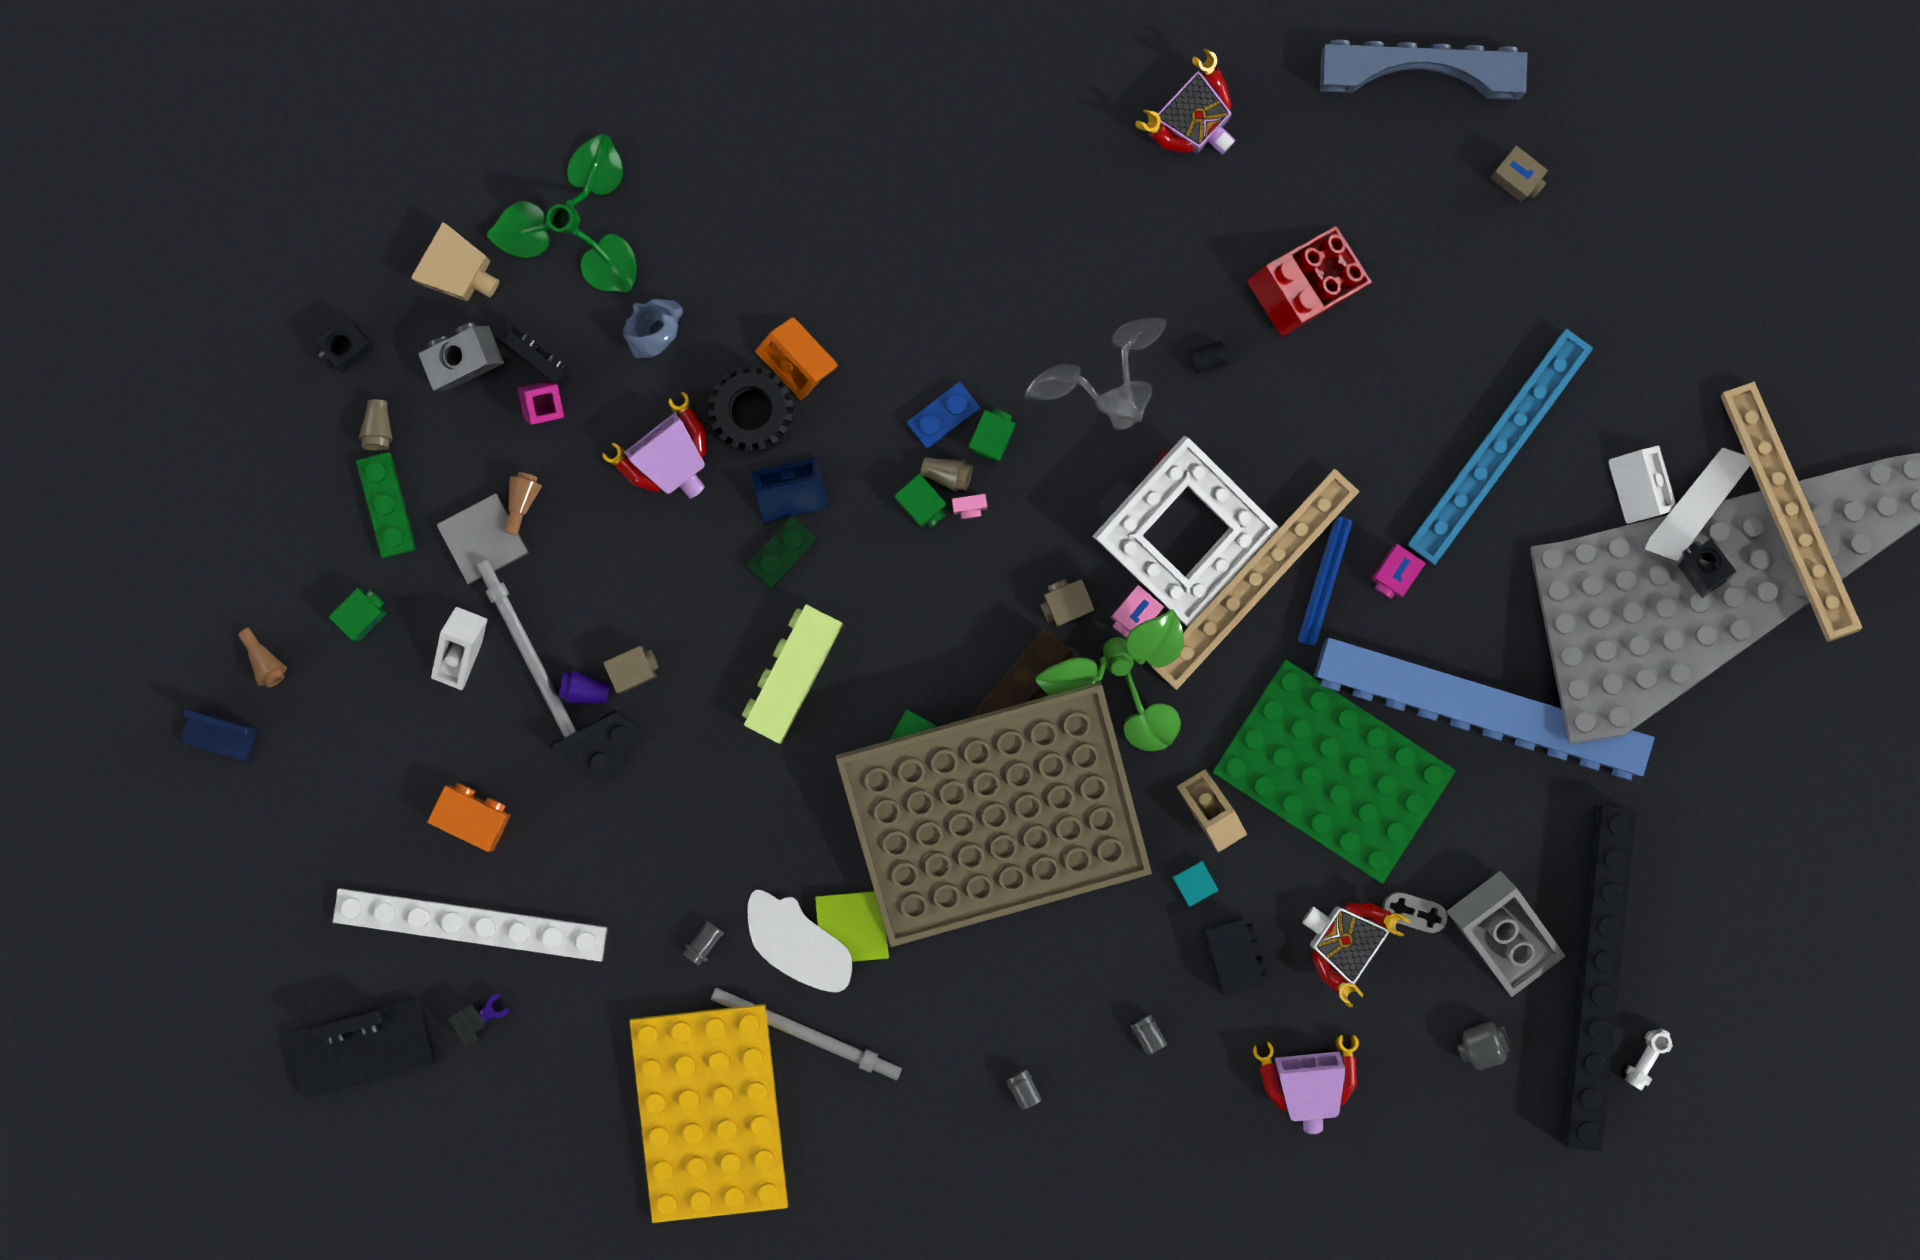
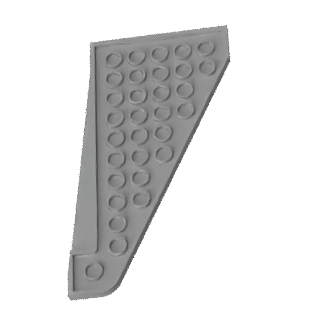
M1920 453L1890 457L1798 481L1841 580L1920 524ZM1762 491L1723 500L1691 544L1696 541L1704 544L1712 538L1736 570V573L1729 581L1704 598L1698 594L1678 567L1684 555L1678 561L1645 550L1649 538L1668 515L1567 541L1531 546L1530 555L1569 745L1625 736L1810 603ZM1703 559L1697 560V565L1702 571L1712 572V566L1708 561Z

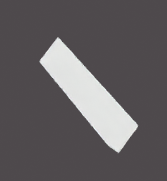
M1722 447L1651 535L1645 550L1678 561L1683 555L1682 552L1689 547L1750 466L1746 455Z

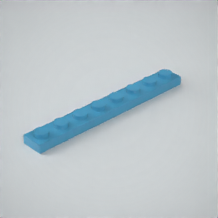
M1567 328L1563 330L1406 547L1432 566L1436 565L1588 357L1593 347Z

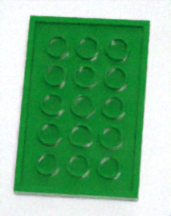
M1285 659L1212 770V773L1383 884L1456 770L1334 690L1320 686L1321 682Z

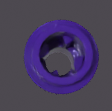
M572 670V673L563 671L558 698L566 699V703L606 704L610 684L603 683L575 670Z

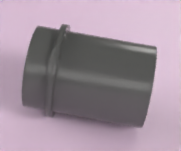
M1151 1014L1138 1019L1130 1025L1133 1030L1132 1033L1136 1035L1146 1055H1150L1167 1045L1156 1024V1019H1153Z
M1027 1069L1020 1070L1006 1078L1007 1087L1011 1089L1021 1110H1025L1042 1100L1031 1078L1032 1075L1029 1074Z

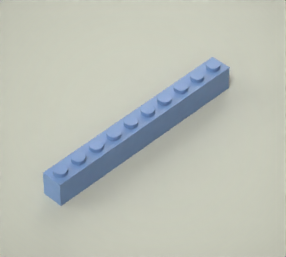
M1332 638L1324 640L1313 676L1321 680L1320 686L1335 691H1339L1341 686L1353 689L1352 696L1367 701H1372L1373 696L1385 699V706L1400 711H1404L1405 706L1418 709L1417 716L1437 721L1438 716L1451 719L1449 725L1469 731L1470 726L1483 729L1482 736L1499 741L1502 740L1503 736L1516 739L1515 746L1534 751L1535 745L1548 749L1547 755L1566 761L1569 755L1579 758L1580 766L1599 771L1600 765L1613 769L1611 775L1630 781L1633 775L1644 776L1655 739L1653 736L1632 730L1623 737L1569 745L1561 708Z

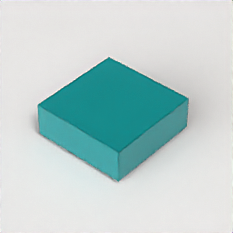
M1202 860L1172 877L1189 907L1219 891Z

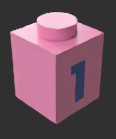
M1138 585L1110 617L1115 621L1112 627L1127 639L1128 634L1134 627L1144 621L1155 618L1164 606Z

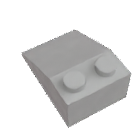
M1501 870L1446 911L1511 997L1566 957L1517 887Z

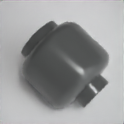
M1485 1022L1465 1029L1462 1034L1463 1043L1458 1044L1463 1062H1470L1478 1071L1505 1063L1507 1053L1511 1052V1045L1503 1026L1497 1027L1494 1022Z

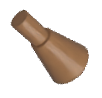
M518 472L517 477L510 476V513L505 533L514 536L518 535L523 515L527 513L542 488V485L536 483V476L523 472Z
M250 628L239 632L238 636L248 650L257 685L272 687L280 683L285 677L284 673L287 667L258 642Z

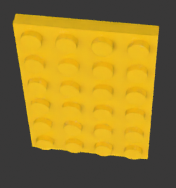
M766 1004L631 1018L629 1021L652 1223L788 1208Z

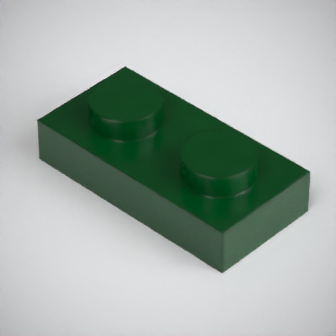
M791 516L747 567L773 589L814 544L817 538Z

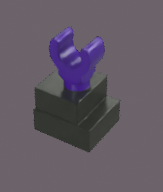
M500 993L491 996L488 999L487 1006L481 1010L473 1003L448 1018L466 1047L481 1038L477 1031L488 1025L487 1021L493 1017L501 1018L510 1012V1008H506L502 1012L494 1009L493 1003L501 997Z

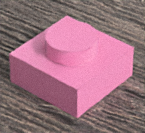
M980 494L952 499L954 515L961 514V519L981 517V511L987 510L986 495Z

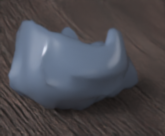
M652 299L646 304H633L634 311L631 317L626 320V325L623 328V337L634 357L638 359L643 357L651 358L664 351L676 337L678 321L682 316L683 308L674 300Z

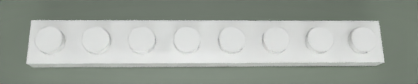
M339 888L337 891L333 923L600 962L603 961L608 928Z

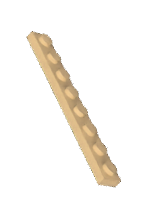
M1755 381L1723 392L1720 396L1826 641L1830 642L1860 631L1862 625Z
M1333 469L1183 632L1184 642L1179 657L1165 667L1157 668L1152 666L1151 668L1177 690L1360 491L1336 469Z

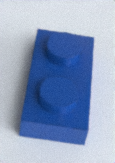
M959 381L907 421V425L928 450L979 411L980 407Z

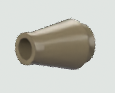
M379 399L367 401V409L358 438L362 441L361 447L365 450L385 451L389 449V443L393 441L387 401Z
M925 457L921 467V476L929 478L954 492H958V490L966 491L970 484L973 466L966 464L965 460Z

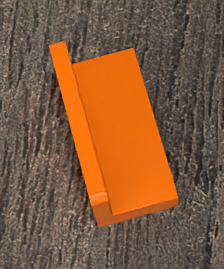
M790 318L770 332L755 351L800 400L805 398L820 380L833 372L838 366L834 359L795 318Z

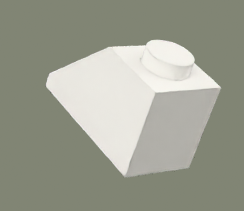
M459 607L454 609L440 632L431 675L432 679L463 690L483 642L487 618Z

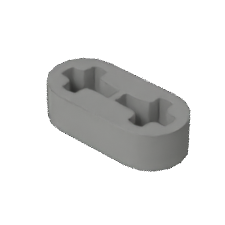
M1402 892L1390 893L1383 901L1382 908L1390 911L1392 914H1395V911L1390 909L1391 902L1397 903L1399 898L1403 899L1402 903L1404 906L1413 908L1411 915L1404 912L1399 913L1407 917L1410 923L1400 920L1397 922L1398 924L1429 933H1436L1441 931L1447 923L1446 910L1435 902ZM1432 908H1435V914L1440 916L1438 923L1432 922L1431 926L1427 927V920L1417 917L1418 911L1428 913Z

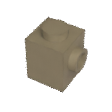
M1064 579L1048 586L1050 593L1043 596L1045 603L1040 604L1047 622L1054 621L1056 627L1095 611L1082 579L1068 584L1067 580Z

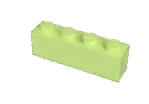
M807 604L803 610L799 608L795 610L788 626L793 628L787 640L781 638L773 653V656L778 658L773 669H765L757 685L762 688L757 700L750 698L742 713V717L746 718L744 726L779 744H782L843 626L842 622Z

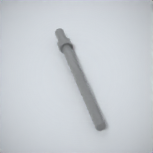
M489 560L477 564L476 567L488 588L485 592L491 603L495 602L564 738L577 732L507 597L509 592L504 582H499Z
M715 988L711 997L712 1001L728 1008L756 1005L719 988ZM767 1010L768 1025L859 1064L858 1068L869 1073L873 1070L896 1081L898 1080L902 1068L878 1058L879 1054L868 1049L864 1052Z

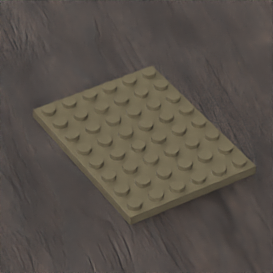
M1101 682L836 755V761L890 947L1152 874Z

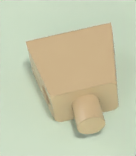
M443 222L411 277L421 286L464 301L470 299L474 290L490 298L499 285V279L485 272L490 260Z

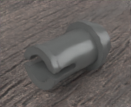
M706 920L704 926L690 945L685 944L687 949L683 954L697 965H700L702 961L707 962L708 958L706 956L719 938L723 936L724 932Z

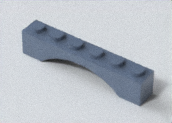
M1332 40L1330 44H1325L1321 51L1320 92L1354 93L1364 84L1382 75L1401 70L1423 69L1438 71L1456 77L1474 87L1485 98L1520 100L1526 93L1528 52H1518V48L1510 46L1499 47L1498 51H1484V46L1468 45L1464 47V50L1451 49V45L1433 44L1430 48H1417L1416 43L1404 42L1398 43L1397 47H1384V43L1380 41H1367L1363 43V46L1350 45L1348 40Z

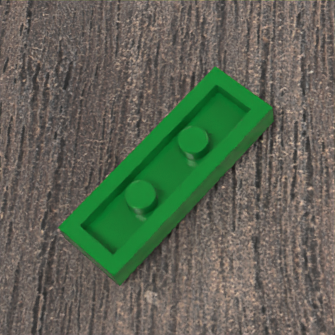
M387 452L357 460L381 558L386 559L416 551L392 454Z

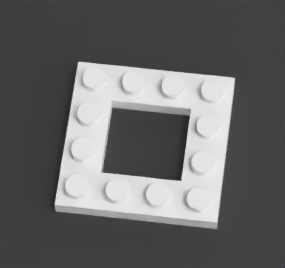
M1183 436L1092 537L1167 609H1173L1179 620L1189 627L1279 527L1193 441ZM1188 487L1229 529L1192 570L1184 576L1143 535L1184 489Z

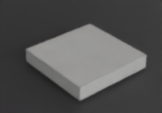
M497 493L436 524L469 585L482 578L476 567L477 564L489 560L495 572L529 554L519 533L517 536L504 532L509 514Z

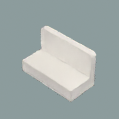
M1659 446L1638 450L1609 460L1610 470L1627 524L1669 513L1676 506Z

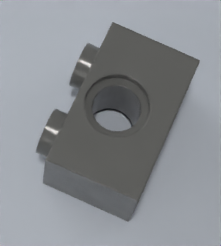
M474 323L462 325L455 329L456 335L450 338L447 336L436 338L428 343L430 348L418 353L433 391L451 390L504 364L489 326H475ZM459 349H460L461 352H462L461 362H460V360H459V358H458V351H459Z

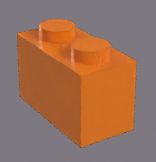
M458 782L455 787L451 785L445 786L427 823L487 852L494 851L511 814L503 811L506 805L490 797H487L486 801H482L473 796L475 790Z

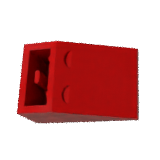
M1337 226L1267 264L1249 278L1247 283L1283 338L1363 289L1372 281Z

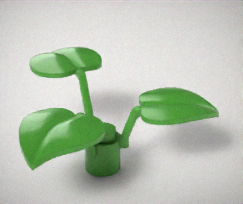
M1171 609L1159 617L1144 621L1134 627L1126 640L1120 637L1109 639L1103 646L1104 657L1099 659L1100 667L1098 670L1093 660L1073 658L1047 668L1035 677L1036 682L1050 696L1102 680L1107 667L1112 674L1125 677L1139 712L1129 716L1124 721L1123 729L1127 740L1133 746L1145 751L1165 749L1173 743L1180 731L1181 721L1179 714L1172 706L1161 703L1153 704L1144 710L1130 671L1134 665L1133 659L1139 664L1147 661L1153 667L1160 668L1171 664L1179 657L1184 642L1180 620L1176 612Z

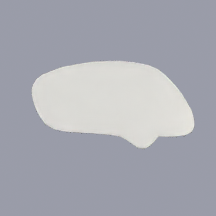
M763 890L752 892L748 902V925L753 945L761 956L783 973L804 984L834 993L844 990L849 985L852 974V958L848 949L833 936L810 921L803 914L795 898L787 897L779 900Z

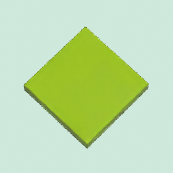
M874 891L815 897L818 927L833 936L848 949L852 962L889 958L887 933Z

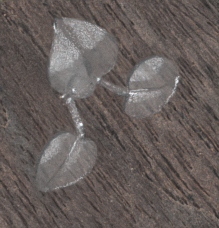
M1143 318L1134 320L1121 326L1114 333L1112 338L1114 346L1122 347L1121 357L1124 385L1120 388L1112 389L1099 396L1085 378L1079 376L1081 369L1078 365L1062 364L1051 367L1038 375L1025 392L1026 399L1028 397L1038 400L1061 398L1070 393L1076 384H1080L1094 398L1097 409L1101 413L1109 415L1115 429H1125L1137 421L1141 422L1145 407L1152 396V387L1145 381L1130 382L1128 353L1130 349H1144L1155 342L1167 325L1166 319Z

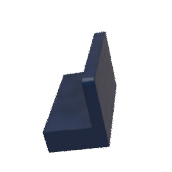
M818 457L752 471L755 492L764 522L829 507Z
M184 709L182 716L188 717L180 742L239 760H249L258 731L257 728L198 710Z

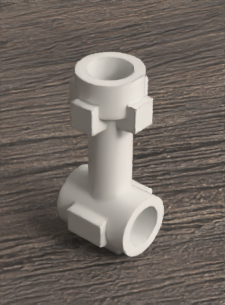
M1662 1028L1647 1032L1644 1038L1648 1047L1635 1068L1630 1065L1625 1071L1627 1075L1624 1079L1626 1082L1641 1091L1645 1085L1649 1086L1652 1079L1647 1074L1660 1053L1670 1052L1673 1047L1669 1032Z

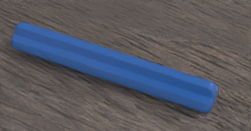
M1337 516L1332 522L1298 637V642L1303 645L1313 647L1317 643L1352 525V521L1348 518Z

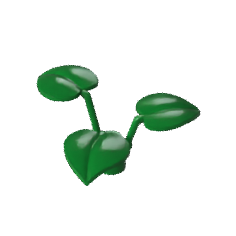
M602 134L591 138L579 147L568 164L567 174L569 182L575 187L584 188L583 192L572 200H568L566 205L557 204L552 206L547 212L546 221L544 212L537 205L525 201L517 202L509 206L502 213L495 225L488 231L487 237L493 244L508 254L521 258H533L541 255L548 249L550 241L546 230L552 229L561 233H573V235L578 236L593 248L583 255L581 261V272L585 280L591 286L603 291L629 292L634 285L637 274L636 258L630 244L615 234L605 235L597 244L592 238L578 229L580 217L574 209L577 203L589 195L590 190L598 195H607L617 189L622 181V160L610 137Z

